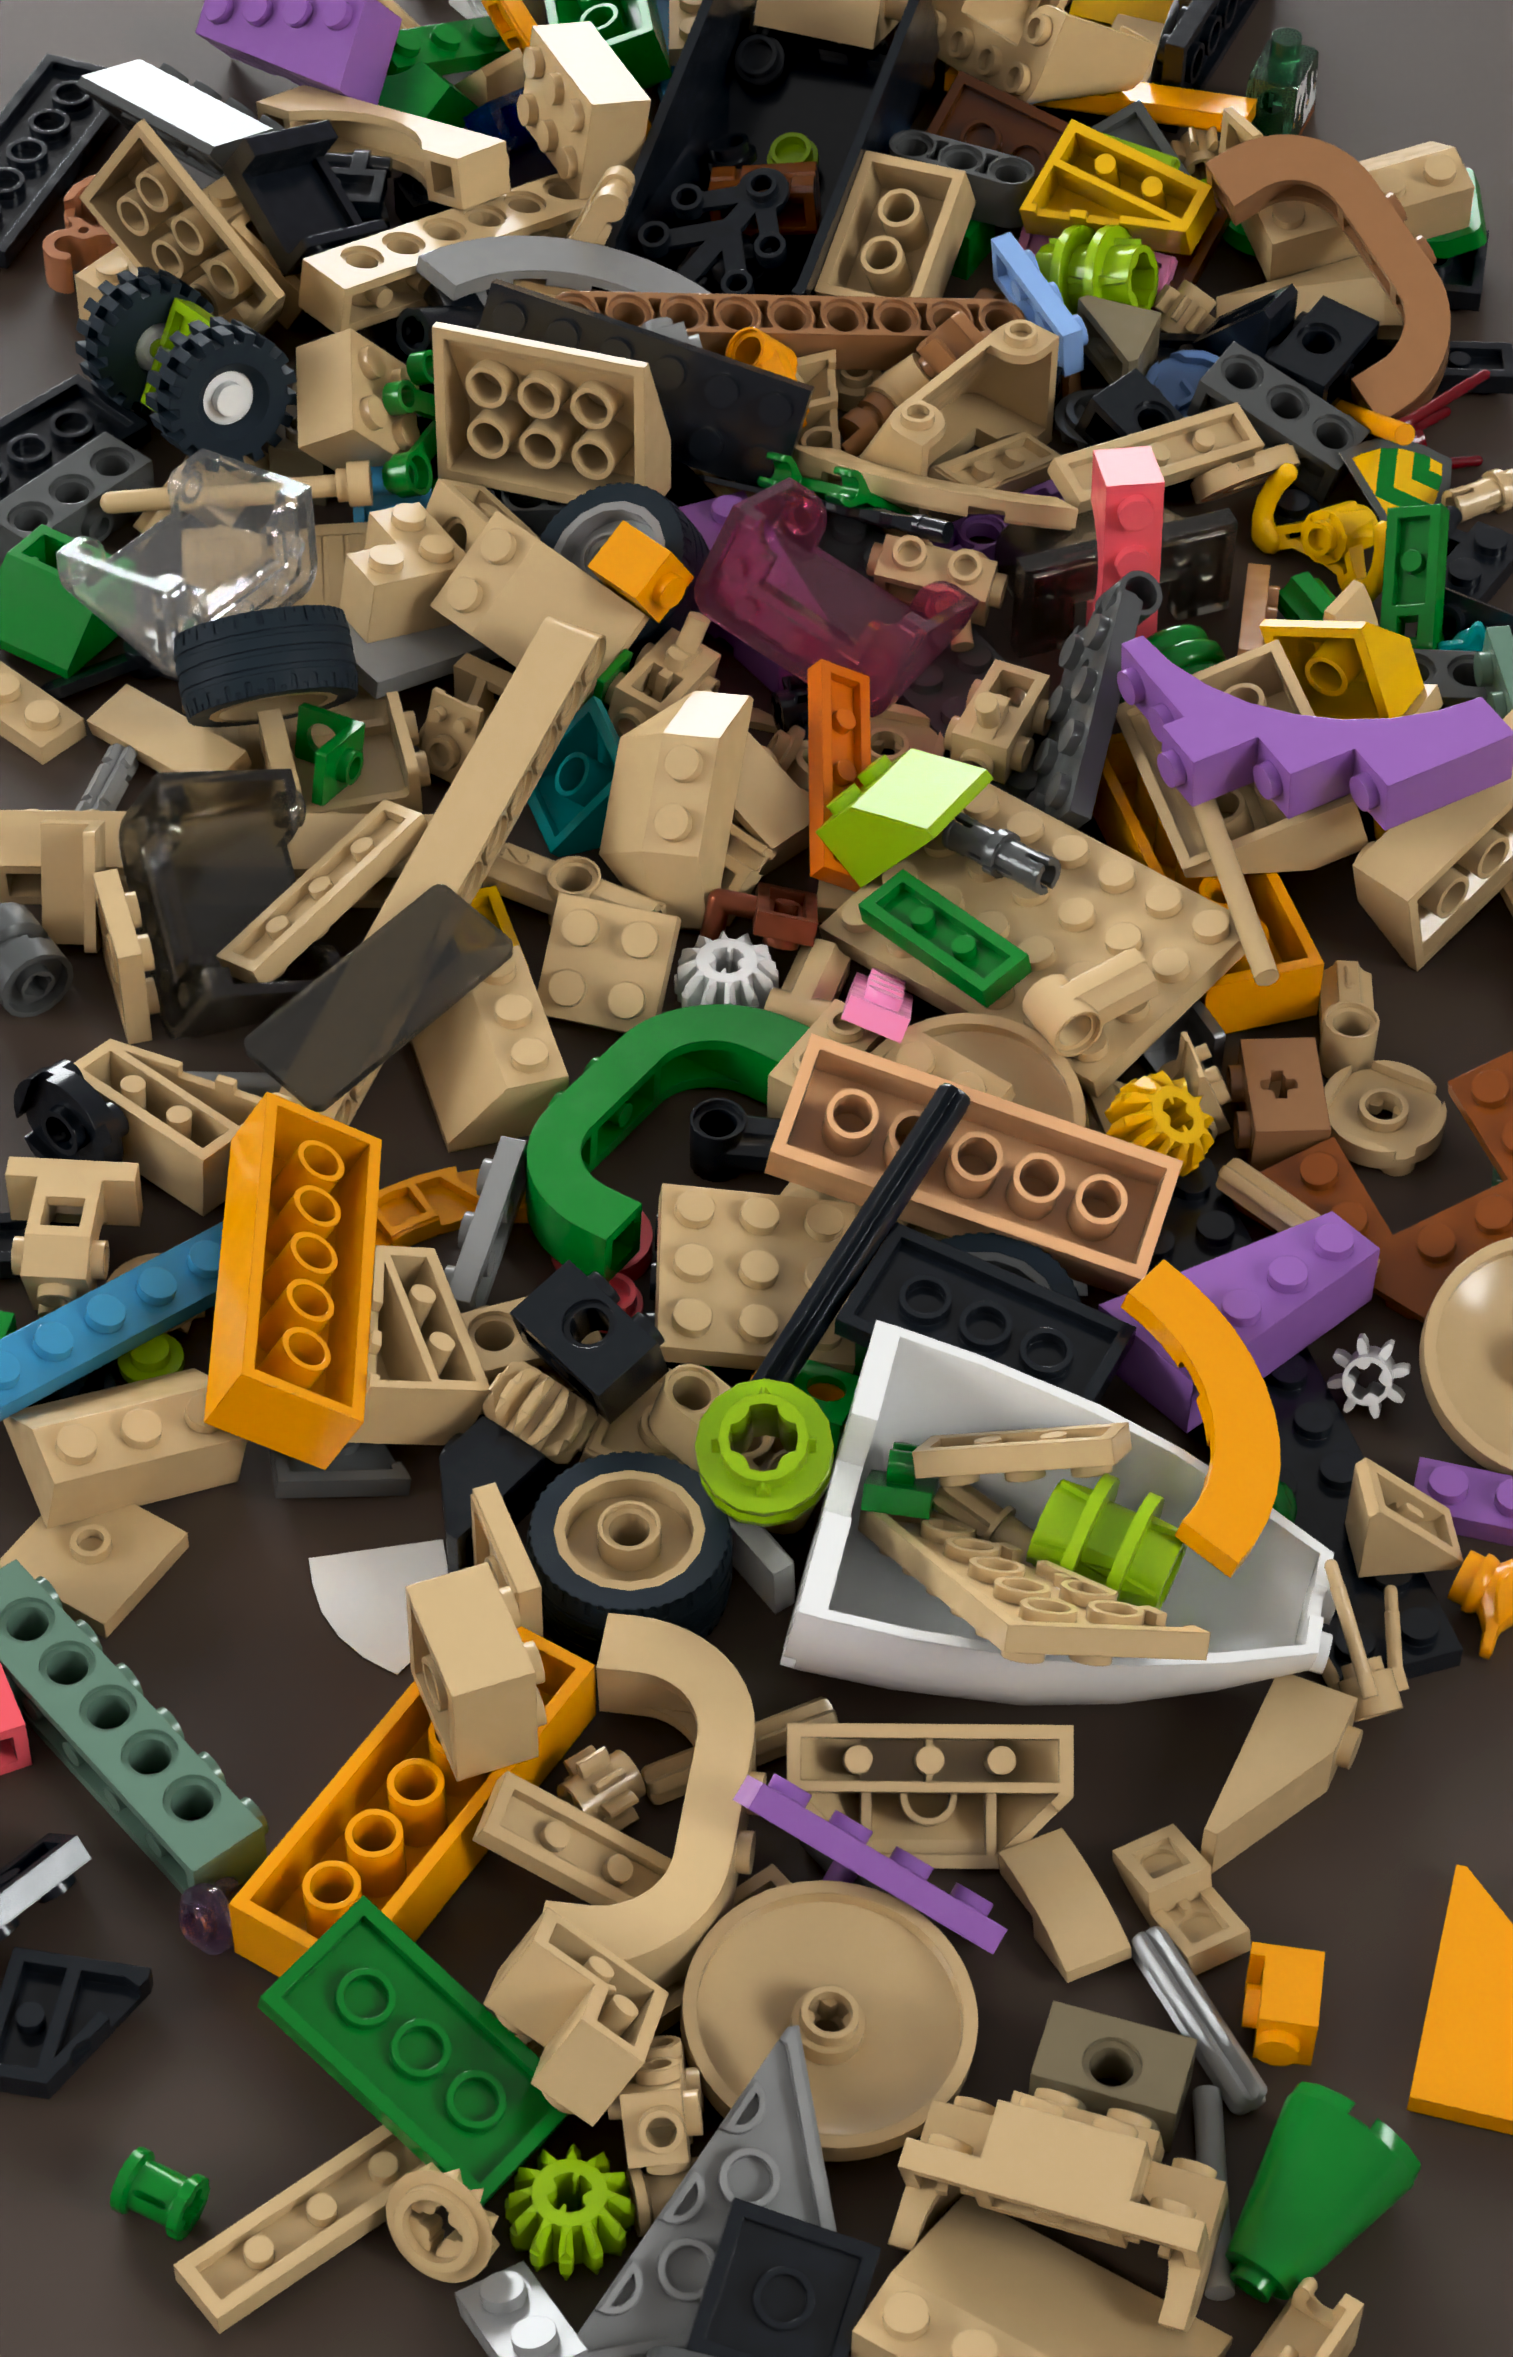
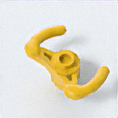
M1282 464L1268 477L1257 496L1252 514V541L1262 552L1267 554H1275L1279 550L1295 549L1308 555L1314 562L1323 564L1337 575L1341 593L1353 580L1363 583L1373 603L1383 589L1387 521L1378 522L1370 508L1350 500L1314 511L1304 521L1276 526L1273 515L1276 505L1283 492L1298 476V470L1293 464ZM1301 532V536L1290 538V534ZM1374 545L1371 567L1366 576L1364 550Z

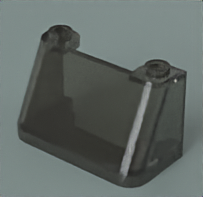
M291 769L159 772L153 776L120 823V857L129 892L135 891L142 918V927L138 928L139 933H148L151 942L155 970L149 971L150 977L154 979L158 994L161 1022L166 1034L171 1039L201 1038L324 1008L329 1003L348 969L345 958L340 956L335 947L330 944H316L313 946L312 943L287 967L281 977L272 982L246 983L232 977L229 967L222 968L216 958V955L296 882L287 845L305 821L306 806L302 794L296 789Z

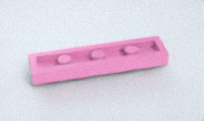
M872 968L869 977L856 972L846 997L841 1019L901 1043L911 1020L913 995L904 992L906 981L888 972Z

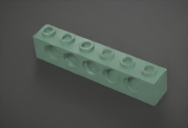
M17 1559L0 1569V1663L25 1722L198 1912L251 1878L267 1858L265 1835L269 1832V1827L259 1807L248 1797L239 1800L226 1786L225 1776L212 1756L205 1751L197 1754L187 1744L183 1731L172 1713L165 1707H160L156 1710L143 1696L142 1687L131 1669L122 1662L114 1665L103 1653L101 1643L94 1630L83 1619L74 1622L63 1610L57 1592L46 1578L40 1576L34 1579ZM159 1772L156 1774L146 1775L147 1773ZM193 1817H202L201 1819H198V1820H193V1821H188V1820H187V1819H190V1818H193Z

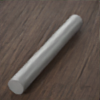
M1202 2085L1192 2091L1196 2161L1217 2171L1216 2179L1225 2181L1228 2189L1222 2091L1217 2086ZM1229 2205L1204 2290L1205 2296L1214 2301L1228 2300L1235 2295V2283L1230 2278V2273L1234 2269L1233 2264L1225 2256L1231 2240Z

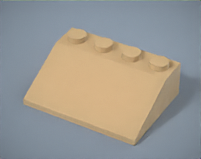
M142 119L136 123L79 198L137 270L138 267H150L157 273L159 269L171 273L201 293V296L212 304L215 309L211 313L212 315L222 317L230 323L232 319L238 320L263 335L282 314L286 294L146 120Z
M436 322L432 326L438 478L483 485L486 488L564 504L575 500L577 496L585 494L590 489L594 490L598 486L603 487L610 483L616 484L621 482L625 484L626 482L633 485L636 483L643 487L647 486L654 489L663 496L671 489V437L649 363L447 323Z
M1279 639L1191 674L1206 685L1246 702L1292 714L1315 716ZM1127 702L1119 704L1116 720L1185 878L1217 876L1193 807L1176 787L1170 788L1161 777L1157 756L1161 753L1162 742L1154 736L1147 718L1135 704L1129 705ZM1255 782L1216 798L1243 874L1314 870L1359 852L1369 843L1358 807L1351 793L1290 819L1283 814L1272 799L1267 800L1260 794Z
M964 2194L892 2270L852 2331L851 2357H1225L1232 2345L1233 2337L1195 2317L1187 2333L1160 2326L1158 2320L1164 2303L1163 2299L1007 2215L979 2207L975 2198Z

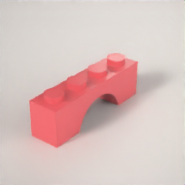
M1151 446L1093 450L1091 504L1097 537L1098 578L1095 598L1087 600L1086 626L1095 610L1097 599L1127 573L1144 571L1152 575L1160 585L1165 481ZM1158 610L1137 626L1135 638L1142 635L1147 638L1157 632Z

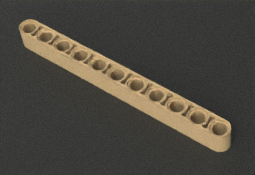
M550 616L544 619L278 1093L292 1097L293 1102L348 1126L350 1125L595 680L606 650L605 635Z

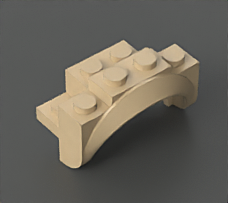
M1036 2088L1034 2096L1013 2091L1011 2101L1007 2102L998 2099L996 2108L984 2101L966 2096H956L953 2104L932 2099L920 2140L906 2137L899 2159L898 2169L906 2186L888 2241L890 2247L910 2252L933 2228L946 2210L964 2194L975 2197L979 2207L1126 2249L1128 2241L1140 2244V2240L1160 2245L1157 2253L1158 2257L1168 2260L1169 2267L1168 2284L1158 2324L1184 2333L1190 2330L1203 2297L1230 2201L1227 2184L1225 2181L1216 2179L1217 2171L1215 2169L1186 2158H1174L1171 2166L1162 2164L1165 2150L1161 2133L1151 2129L1152 2122L1148 2118L1118 2108L1108 2109L1107 2116L1078 2109L1079 2101L1053 2089Z

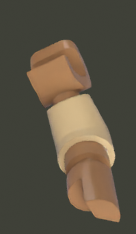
M956 311L919 343L916 348L919 354H910L881 374L866 388L864 392L865 397L859 402L858 407L850 409L838 421V429L845 440L841 444V450L856 457L862 454L891 413L899 405L985 338L963 312Z

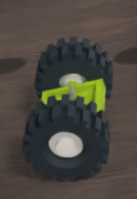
M138 267V277L130 271L124 270L116 274L120 284L114 286L105 280L97 288L101 291L103 297L98 302L90 297L83 307L91 312L88 321L78 318L76 330L85 336V340L75 341L76 353L85 359L79 365L83 373L92 379L91 383L128 411L133 409L139 415L150 416L154 426L163 432L161 435L168 442L201 465L204 462L213 469L222 470L223 463H226L232 469L245 467L243 456L246 455L254 462H257L265 457L261 446L266 442L274 448L278 445L282 438L275 433L280 424L289 428L294 418L285 411L286 406L297 405V393L287 385L295 383L297 380L294 370L285 365L289 362V359L273 342L243 322L232 319L230 323L222 317H215L211 314L215 311L214 307L207 299L201 296V293L171 273L161 269L157 273L150 267Z

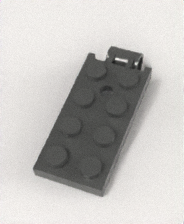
M1144 571L1127 573L1104 592L1096 601L1095 610L1088 625L1085 628L1078 625L1065 641L1060 653L1059 666L1064 668L1060 686L1054 690L1049 700L1046 718L1051 720L1048 737L1043 740L1035 755L1033 770L1038 772L1035 790L1029 794L1025 802L1075 829L1080 828L1091 820L1121 697L1117 684V673L1121 671V644L1134 639L1137 626L1155 613L1162 603L1163 595L1158 581Z

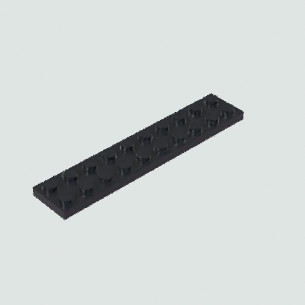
M1210 1158L1199 1162V1167L1186 1176L1180 1175L1178 1177L1147 1274L1163 1259L1181 1272L1253 1243L1232 1200L1217 1189L1215 1184L1219 1175ZM1306 1347L1263 1378L1275 1410L1280 1437L1281 1470L1279 1480L1286 1483L1296 1496L1298 1511L1294 1524L1334 1552L1333 1559L1339 1565L1367 1658L1381 1656L1384 1668H1387L1384 1589L1387 1585H1394L1398 1590L1402 1658L1406 1678L1410 1679L1459 1666L1463 1648L1424 1572L1358 1578L1345 1527V1519L1355 1464L1364 1459V1456L1309 1349ZM1202 1422L1198 1426L1206 1440L1204 1424ZM1335 1609L1330 1624L1323 1623L1322 1631L1333 1635L1329 1658L1338 1672L1339 1681H1342L1344 1677L1341 1667L1352 1663Z

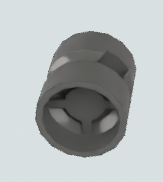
M16 902L0 903V1003L10 1015L20 1018L33 1017L48 1011L65 996L70 989L74 977L72 964L53 940L48 937L47 932L25 905Z

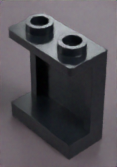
M329 120L246 137L222 168L284 277L301 273L303 258L389 230L384 219L367 223L362 222L326 160L325 154L338 139Z

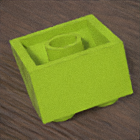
M914 748L909 749L892 762L884 754L857 776L863 784L860 789L854 783L826 806L833 815L815 833L862 888L933 840L994 778L987 769Z

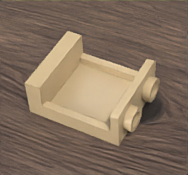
M398 691L386 693L387 714L384 717L361 720V722L365 723L364 761L361 775L354 784L348 785L324 806L311 802L315 764L295 757L296 731L287 733L281 708L257 711L261 753L275 810L281 813L339 812L369 814L385 799L417 812H423L421 787L431 785L428 760L424 750L414 751L413 746L419 745L416 717L413 710L403 711ZM328 726L311 729L312 739L318 748H321L335 736L333 730Z

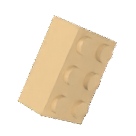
M590 21L532 26L530 46L525 48L523 54V67L526 77L524 92L519 95L517 100L518 119L521 125L526 127L538 143L540 151L546 154L557 169L560 178L566 181L577 198L588 199L609 167L621 165L633 172L645 143L651 99Z
M865 150L814 290L815 294L818 296L942 298L976 204L966 171Z

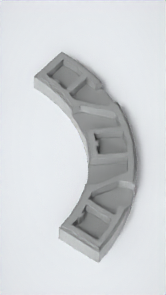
M514 235L462 241L419 255L416 272L453 301L473 293L489 290L491 282L496 278L512 284L516 279H545V286L579 291H591L592 286L612 292L710 293L679 273L631 253L599 244L548 236Z

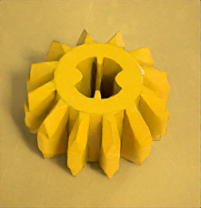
M1163 1070L1156 1074L1144 1075L1140 1079L1134 1078L1120 1088V1093L1115 1096V1100L1111 1102L1110 1107L1104 1112L1111 1123L1106 1135L1182 1160L1183 1164L1179 1176L1183 1177L1199 1167V1162L1205 1159L1204 1155L1215 1143L1212 1135L1208 1132V1127L1214 1118L1202 1112L1199 1104L1203 1095L1192 1096L1188 1092L1185 1077L1171 1080Z

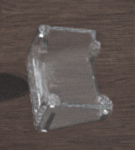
M202 448L186 459L180 466L176 467L169 477L167 489L171 513L106 559L103 545L97 539L88 536L77 537L56 552L61 585L165 675L177 679L173 639L177 634L201 623L230 615L292 606L309 591L315 580L318 565L312 488L310 485Z

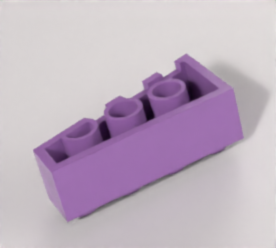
M205 0L195 33L230 58L272 75H279L289 79L299 86L307 85L378 105L402 18L377 0Z
M1331 1211L1181 1271V1273L1219 1309L1236 1330L1264 1378L1372 1300L1380 1248ZM1127 1293L1099 1304L1098 1311L1137 1327L1134 1344L1116 1375L1185 1433L1190 1432L1201 1424L1203 1420L1196 1402L1199 1392L1186 1367L1179 1368L1162 1345L1138 1321L1121 1308Z

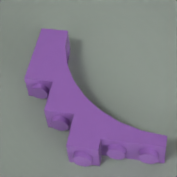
M1143 635L1121 644V671L1117 673V684L1120 693L1129 705H1136L1147 718L1154 736L1162 742L1161 753L1157 756L1158 769L1162 779L1170 788L1176 787L1192 807L1255 782L1260 794L1267 800L1272 799L1283 814L1290 819L1351 793L1358 808L1364 812L1368 811L1386 831L1509 780L1512 777L1513 730L1483 697L1438 711L1395 718L1335 719L1292 714L1246 702L1206 685L1170 662Z

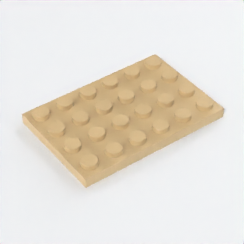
M990 783L961 812L997 831L1008 829L1019 835L1020 842L1026 846L1059 860L1061 864L1059 879L1053 889L1047 887L1048 893L1046 895H1039L1012 879L1006 877L996 879L983 872L982 865L943 846L942 830L933 840L860 888L819 926L822 939L836 943L843 954L870 970L872 968L880 969L906 981L905 990L947 1014H993L1023 1023L1036 1031L1038 1030L1028 1020L1022 1010L1023 999L1034 983L1051 974H1062L1071 980L1117 954L1135 947L1146 959L1148 967L1157 981L1159 995L1104 1024L1099 1039L1084 1053L1074 1057H1066L1078 1077L1082 1090L1095 1098H1098L1245 955L1230 910ZM904 869L1027 953L1032 972L986 1008L864 923L858 904Z

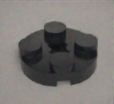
M66 1059L59 1060L52 1066L40 1068L19 1083L14 1093V1110L16 1118L25 1113L27 1115L28 1122L33 1131L24 1138L36 1158L122 1162L124 1151L121 1138L129 1132L128 1120L117 1105L103 1100L99 1093L84 1079L80 1069L73 1062Z

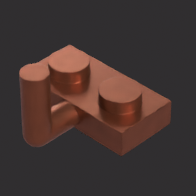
M762 882L757 883L755 895L716 888L708 895L700 936L711 940L718 939L722 930L724 932L726 930L728 916L732 915L752 919L753 935L762 936V942L770 947L788 951L798 950L799 944L813 947L818 927L817 894Z

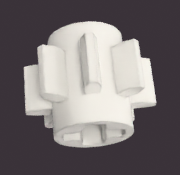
M1361 1333L1357 1340V1350L1352 1355L1346 1350L1339 1348L1334 1352L1333 1359L1337 1364L1344 1367L1345 1370L1343 1373L1330 1377L1327 1386L1331 1389L1343 1388L1347 1395L1343 1411L1346 1413L1351 1411L1356 1404L1369 1406L1370 1414L1376 1419L1379 1418L1381 1412V1402L1386 1397L1396 1403L1403 1402L1406 1394L1402 1388L1393 1382L1395 1378H1402L1408 1375L1411 1365L1404 1362L1395 1364L1391 1356L1395 1344L1393 1339L1385 1342L1383 1347L1380 1348L1370 1346L1366 1334ZM1371 1363H1374L1382 1369L1378 1380L1383 1385L1373 1381L1366 1389L1357 1383L1360 1371L1356 1367L1365 1370Z

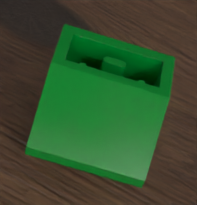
M43 524L6 553L0 567V649L61 677L69 678L137 620L135 565Z

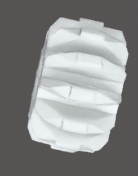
M722 930L719 938L716 940L699 935L694 948L682 949L681 957L678 960L677 974L674 975V992L677 994V1001L681 1002L682 1008L708 1004H732L764 1009L771 989L774 987L779 988V971L776 969V962L771 960L768 946L764 944L753 945L748 933L738 939L728 938L724 930Z

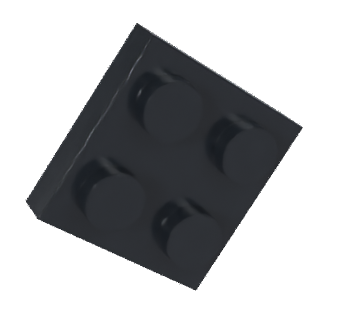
M734 2198L726 2217L684 2349L715 2357H848L852 2345V2331L859 2322L881 2247Z

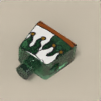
M1283 27L1272 32L1271 39L1265 45L1248 79L1246 97L1257 99L1256 115L1251 124L1263 136H1301L1315 110L1319 52L1314 47L1302 45V34L1293 28ZM1273 105L1282 107L1280 112L1272 114Z

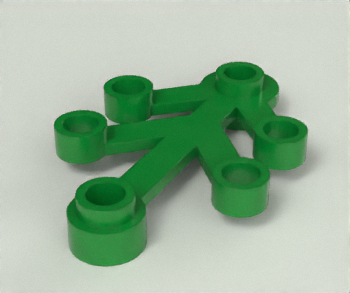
M430 349L414 352L408 356L406 369L410 380L389 382L382 391L383 405L390 415L399 416L415 413L432 419V422L409 451L394 454L382 468V480L385 488L389 493L396 494L400 498L425 495L431 488L433 492L438 477L433 479L430 461L437 454L435 395L416 389L414 386L434 383L433 350Z

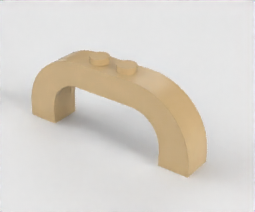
M608 1613L596 1666L599 1711L659 1719L682 1732L694 1747L674 1854L664 1876L651 1889L636 1898L618 1904L599 1906L545 1900L543 1912L547 1907L665 1989L687 1975L696 1950L707 1933L724 1915L732 1910L739 1873L751 1875L755 1856L756 1832L747 1830L750 1815L757 1814L733 1799L747 1775L764 1784L767 1782L766 1773L757 1772L755 1714L751 1696L744 1680L730 1660L704 1638L675 1624L642 1616Z

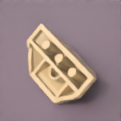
M693 691L619 739L599 855L624 888L666 903V914L682 919L681 930H701L708 895L712 890L721 888L754 700L750 695Z
M787 1723L786 1780L812 1795L805 1808L829 1822L834 1811L837 1810L873 1831L866 1845L888 1858L897 1846L934 1869H1000L998 1852L1031 1840L1074 1797V1725Z

